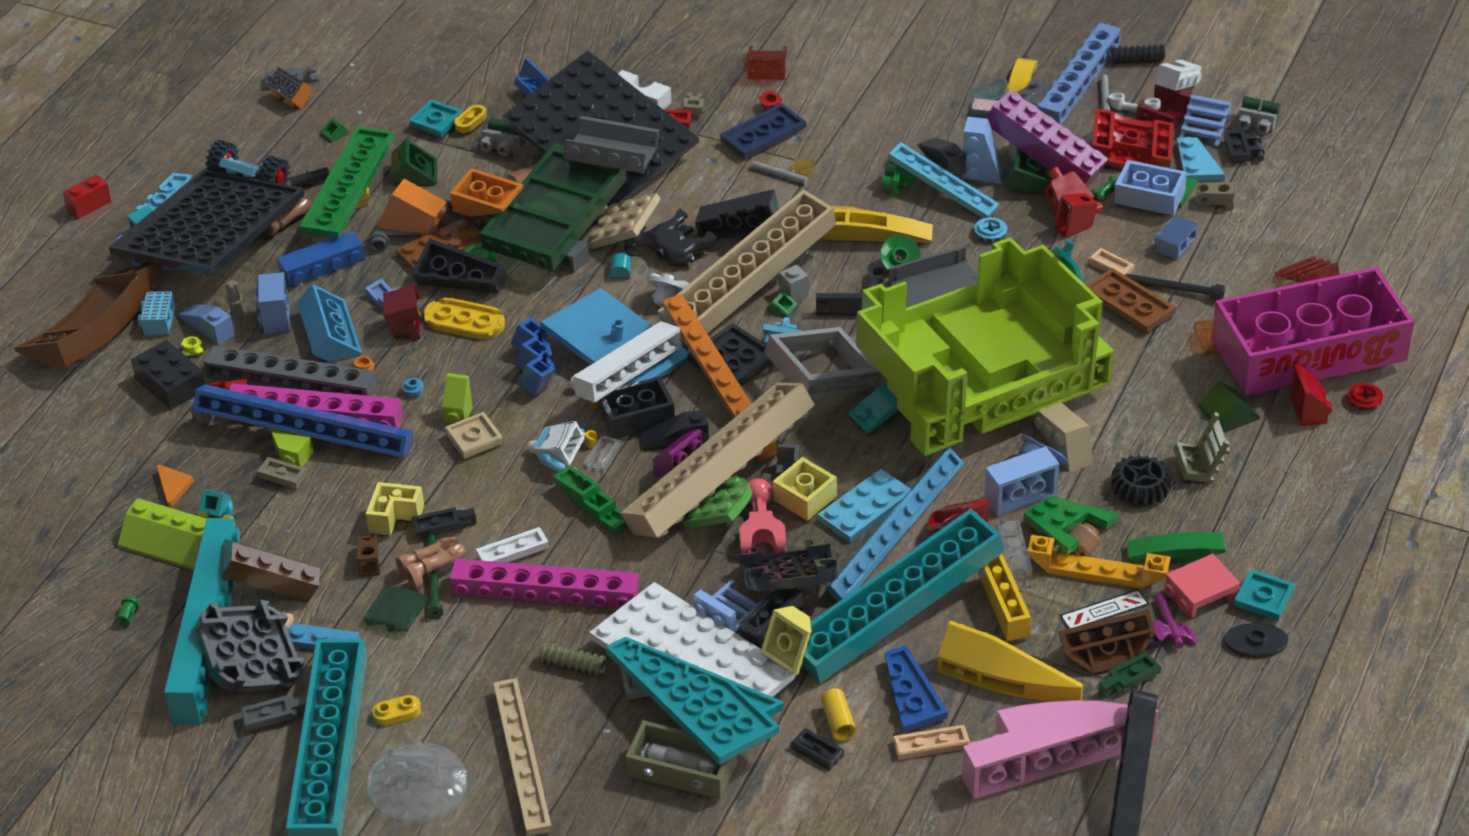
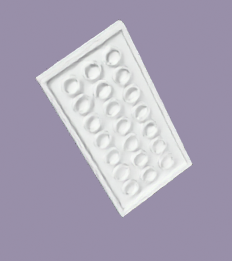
M655 582L589 632L590 639L605 649L607 645L621 638L628 637L771 697L796 678V675L761 652L762 649L727 627H722L714 622L711 617L701 614L695 610V607Z

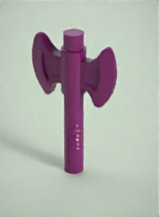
M1157 594L1155 601L1165 624L1160 620H1155L1153 624L1155 637L1160 642L1170 638L1171 643L1174 644L1176 649L1184 646L1182 640L1191 645H1196L1197 639L1191 628L1181 622L1180 626H1177L1164 595Z

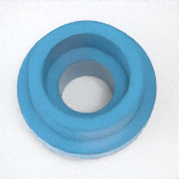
M410 378L402 384L403 392L411 398L420 396L424 389L422 380L417 378Z

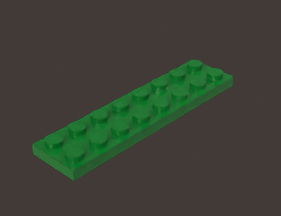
M356 126L300 224L301 233L340 238L395 139L394 132Z

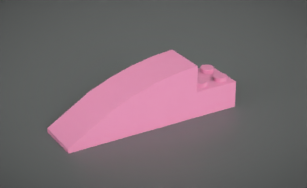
M1058 701L1021 705L998 710L996 735L963 746L962 779L975 800L1121 754L1128 705L1103 701ZM1157 709L1151 745H1154L1156 741L1159 714Z

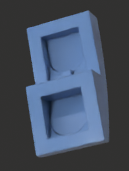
M381 278L365 287V294L383 309V293L397 289H391Z

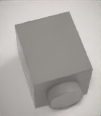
M798 265L779 272L780 292L783 290L794 301L807 296L808 275Z

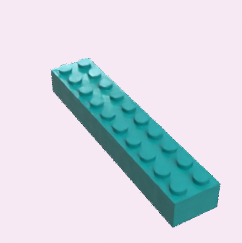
M969 509L810 622L811 634L801 666L816 681L822 683L1002 554L1004 551L1001 534L972 509Z
M207 518L164 692L172 724L201 725L203 715L207 714L208 704L206 700L212 693L211 679L213 678L209 673L199 645L195 625L199 616L208 608L209 604L218 603L219 608L232 606L231 592L235 591L236 581L221 577L224 540L229 539L235 542L240 540V529L236 528L234 518Z
M364 639L316 640L286 825L288 836H342L367 665Z

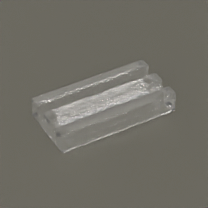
M601 435L584 461L583 470L588 471L591 468V472L596 473L598 470L599 474L604 475L621 449L622 441ZM600 452V456L598 457V459L596 460V462L593 463V461H594L595 458L597 457L598 453Z

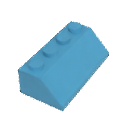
M312 284L297 301L312 354L316 358L324 359L328 362L360 356L362 351L346 301Z

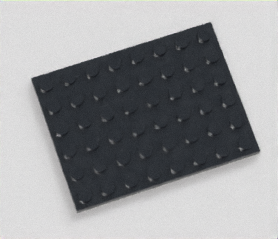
M589 50L502 115L503 121L544 155L554 143L565 146L566 139H575L578 134L579 118L581 116L658 129L657 149L645 171L639 173L626 170L627 180L608 202V207L614 203H623L699 143V137ZM558 165L574 179L587 176L600 185V188L607 180Z
M203 169L110 245L109 251L110 254L123 258L136 259L137 261L150 262L156 265L169 266L205 275H214L282 214L297 203L305 195L304 188Z

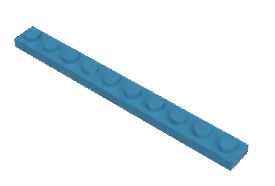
M950 447L942 452L841 569L839 577L835 581L830 582L826 587V590L837 602L860 587L964 465V462Z

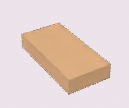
M1102 248L1088 258V264L1103 272L1114 268L1123 275L1131 274L1135 268L1134 264Z

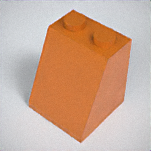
M403 179L392 193L377 227L380 229L428 234L432 227L434 229L437 228L439 222L445 216L447 210L444 207L447 201Z

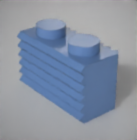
M1175 215L1173 220H1169L1166 223L1163 231L1156 234L1154 243H1156L1155 251L1177 260L1197 238L1198 224Z

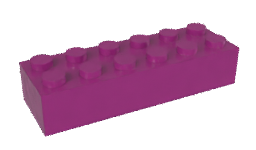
M1012 90L992 106L986 117L993 131L1049 171L1058 167L1063 176L1070 172H1075L1086 186H1089L1098 177L1108 160L1100 151L1095 150L1083 139L1078 138L1069 129L1054 121L1052 117L1040 111L1035 105L1029 103Z

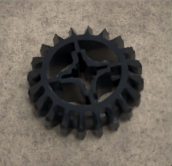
M1140 454L1137 457L1129 455L1128 459L1122 458L1120 462H1116L1111 473V485L1114 494L1119 496V500L1125 499L1126 504L1132 502L1135 506L1137 504H1142L1144 507L1146 504L1154 506L1155 502L1161 503L1163 498H1167L1170 489H1172L1173 477L1169 466H1165L1164 461H1158L1157 457L1149 458L1148 454L1145 457Z

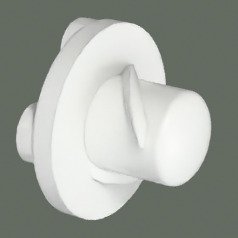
M649 273L647 279L649 284L657 287L651 298H654L653 302L662 307V300L674 297L676 292H681L690 284L683 280L675 281L674 276L662 273L661 276Z

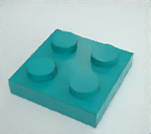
M431 99L409 119V126L442 138L455 125L454 120L463 113V110Z
M1250 569L1234 600V606L1279 621L1295 590V583Z

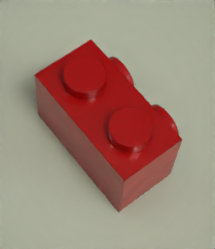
M97 174L63 191L67 211L77 219L112 202L108 183Z

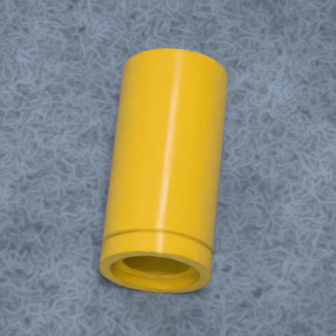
M840 689L827 690L821 695L820 701L832 736L837 741L849 740L856 734V727L844 693Z

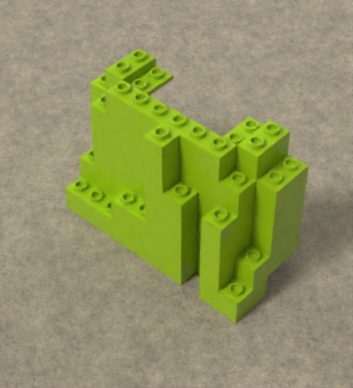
M1011 237L993 243L991 251L979 255L977 283L906 308V282L888 288L878 284L862 290V310L857 312L856 347L888 380L887 388L898 399L897 409L911 423L910 441L924 456L963 442L964 424L971 422L981 434L1038 413L1047 407L1060 402L1064 403L1111 384L1114 350L1099 336L1103 301L1044 245L1024 251Z

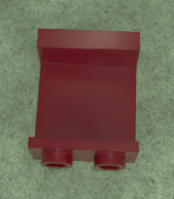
M1156 84L1154 98L1160 100L1161 107L1155 110L1138 104L1136 120H1159L1174 123V131L1185 118L1191 94L1194 95V93L1182 89L1175 91Z

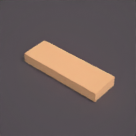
M965 725L893 736V745L898 760L963 750L964 745L970 743Z

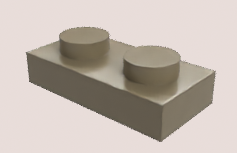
M267 457L257 470L258 478L297 489L308 475L307 468Z

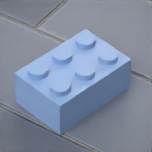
M1127 160L1115 184V204L1174 216L1186 191V172Z
M1045 446L986 467L984 498H988L989 507L994 514L999 517L1041 502L1049 496H1057L1059 462Z

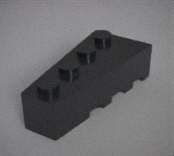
M772 189L700 206L695 221L699 238L705 236L708 231L717 236V238L747 237L780 209L775 190Z
M430 238L411 273L417 284L493 293L500 292L508 276L503 265Z

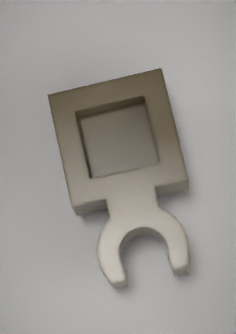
M688 92L687 98H684L683 110L692 111V116L702 115L704 105L702 93H698V96H692L691 92Z

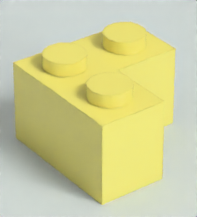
M378 482L366 512L369 533L391 535L397 519L412 521V517L421 515L424 508L422 487Z

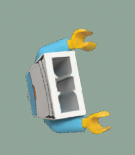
M576 421L564 422L544 428L538 440L529 442L528 449L531 454L537 455L543 465L558 473L566 468L565 466L571 465L584 439L586 447L595 448L598 435L592 430L583 432L584 429L579 428Z

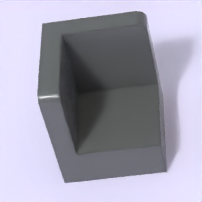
M777 445L776 478L800 459V445Z

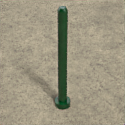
M434 534L427 536V546L436 543V536ZM438 569L429 573L430 605L427 607V615L433 619L440 618L443 615V606L439 604Z

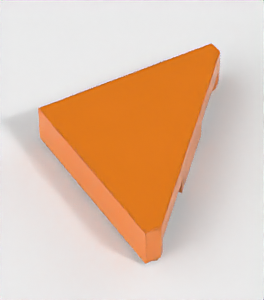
M158 465L157 469L169 508H172L194 483V478L191 475Z

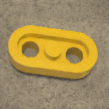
M473 105L466 109L454 120L456 131L466 134L475 129L486 120V108L482 105Z
M413 695L383 701L373 707V719L380 726H388L411 720L419 716L421 705L419 699Z

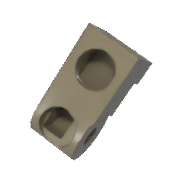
M1234 182L1202 183L1197 187L1196 203L1199 206L1225 205L1226 210H1234Z

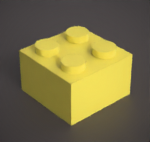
M803 457L773 481V501L807 521L837 497V477Z

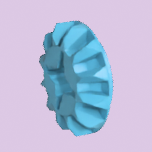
M983 218L975 224L974 233L977 234L979 239L983 238L984 241L991 240L994 242L995 239L1001 240L1002 237L1006 236L1007 225L998 218Z

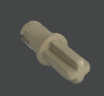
M230 280L225 285L227 291L226 302L230 307L231 317L240 319L244 316L242 308L243 297L239 292L238 283Z

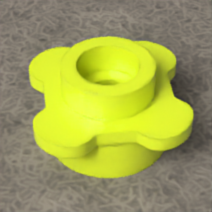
M187 337L180 344L181 348H183L182 353L185 356H194L203 352V348L200 347L202 342L197 337Z

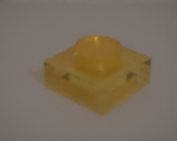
M795 158L792 172L812 179L815 160Z

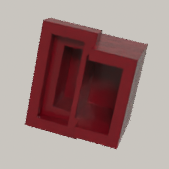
M415 284L383 293V316L395 340L406 336H411L413 341L421 339V314L417 306V300H420L421 296Z

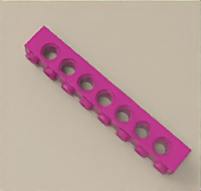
M233 383L229 389L394 427H399L403 416L401 399Z
M455 558L450 576L453 595L621 608L637 596L640 589L638 573Z

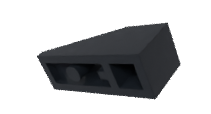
M938 138L918 143V148L933 163L956 177L966 173V154L956 143Z
M706 410L683 412L641 432L643 451L665 449L682 435L697 429L702 431L703 445L709 440Z

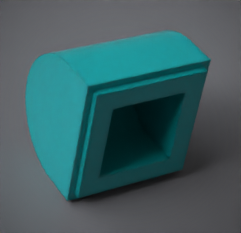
M617 253L611 257L610 278L631 277L632 264L631 258L628 255Z

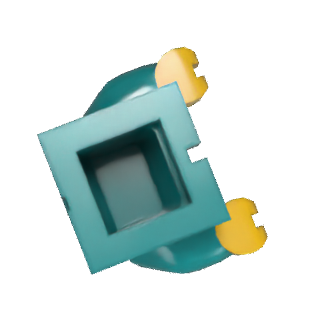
M202 490L198 516L208 518L210 514L222 516L223 513L224 516L222 518H233L231 496L212 490Z

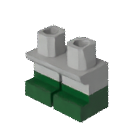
M1244 96L1238 114V128L1244 131L1249 128L1256 129L1259 134L1266 135L1267 132L1272 133L1279 120L1281 103L1263 100L1261 104V99Z
M490 117L487 122V129L481 131V150L486 152L496 149L500 155L516 154L526 141L524 137L503 120Z

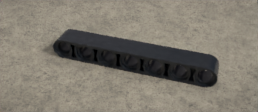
M1134 689L1130 693L1108 836L1139 835L1158 702L1156 694Z

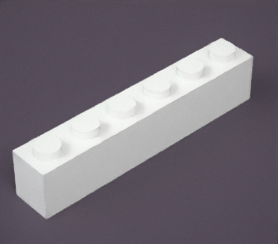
M660 321L573 376L575 395L596 402L682 347L680 328Z

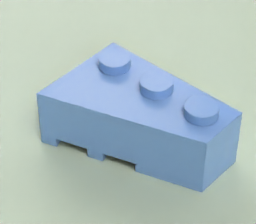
M967 117L963 137V151L966 154V173L962 174V179L1002 184L1005 166L1001 162L1000 152L996 148L995 138L988 119Z

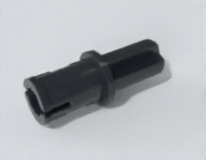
M322 167L313 171L306 170V173L289 177L291 186L313 185L314 182L327 179L330 172L327 167Z

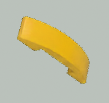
M1017 59L1011 73L1007 93L1010 90L1017 93L1029 85L1028 83L1031 81L1032 75L1035 74L1038 60Z

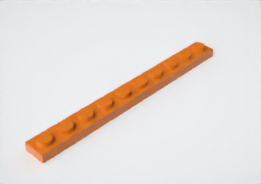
M679 294L662 300V307L674 326L680 328L681 337L734 419L752 403L683 295ZM776 441L762 449L763 452L757 456L759 461L777 455L778 444Z

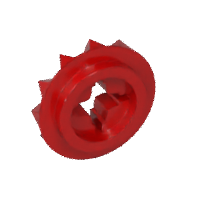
M1358 383L1349 388L1347 399L1350 400V405H1356L1357 409L1365 408L1367 411L1368 408L1376 409L1378 405L1382 404L1383 392L1373 384Z

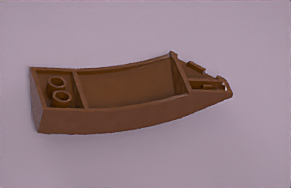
M143 262L132 270L130 267L113 272L114 275L94 278L95 283L64 318L45 332L14 347L15 352L50 368L61 367L62 370L72 367L75 361L87 359L88 354L112 339L137 313L142 301L146 298V293L151 291L164 265Z

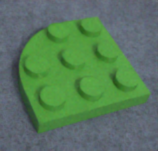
M733 476L728 482L719 485L715 489L714 494L705 497L699 502L700 505L696 509L687 512V516L681 522L685 529L732 522L747 505L752 496L747 480Z

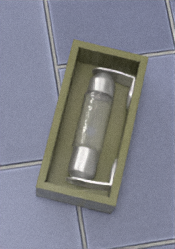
M642 721L626 755L627 776L717 799L722 798L737 764V756L719 765L686 731L647 721Z

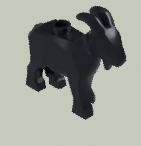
M680 208L675 216L668 221L658 224L648 231H645L646 226H643L637 237L624 240V250L628 255L635 256L636 253L631 248L635 249L638 246H646L652 248L660 260L664 259L673 266H684L688 262L693 263L695 260L694 256L702 255L707 248L715 244L717 236L708 231L705 236L699 239L686 238V235L693 232V227L682 224L684 219L688 217V214Z

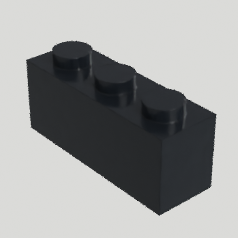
M797 588L774 590L740 623L741 637L760 648V645L764 643L775 609L794 606L801 612L803 611V591Z

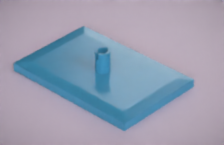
M601 288L544 319L540 324V328L590 365L652 327L651 324ZM681 347L623 385L659 376L662 378L687 363V353L689 352Z

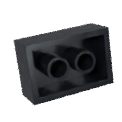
M167 339L131 359L135 379L170 410L195 397L196 389L206 385L203 371Z
M661 376L620 386L599 399V412L612 439L643 432L675 416L673 400Z

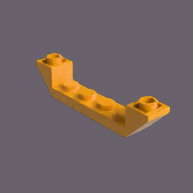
M1031 535L1027 555L1049 574L1143 589L1167 577L1170 557L1147 553L1144 566L1074 554L1065 555L1054 551L1055 538Z

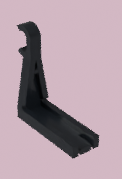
M874 265L869 268V288L883 284V276H881L883 274V266ZM816 293V315H857V312L862 310V293Z

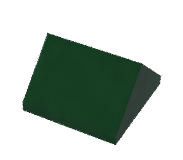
M1218 381L1198 404V407L1209 419H1211L1214 412L1219 414L1218 420L1223 433L1260 419L1259 414L1234 388L1221 381Z

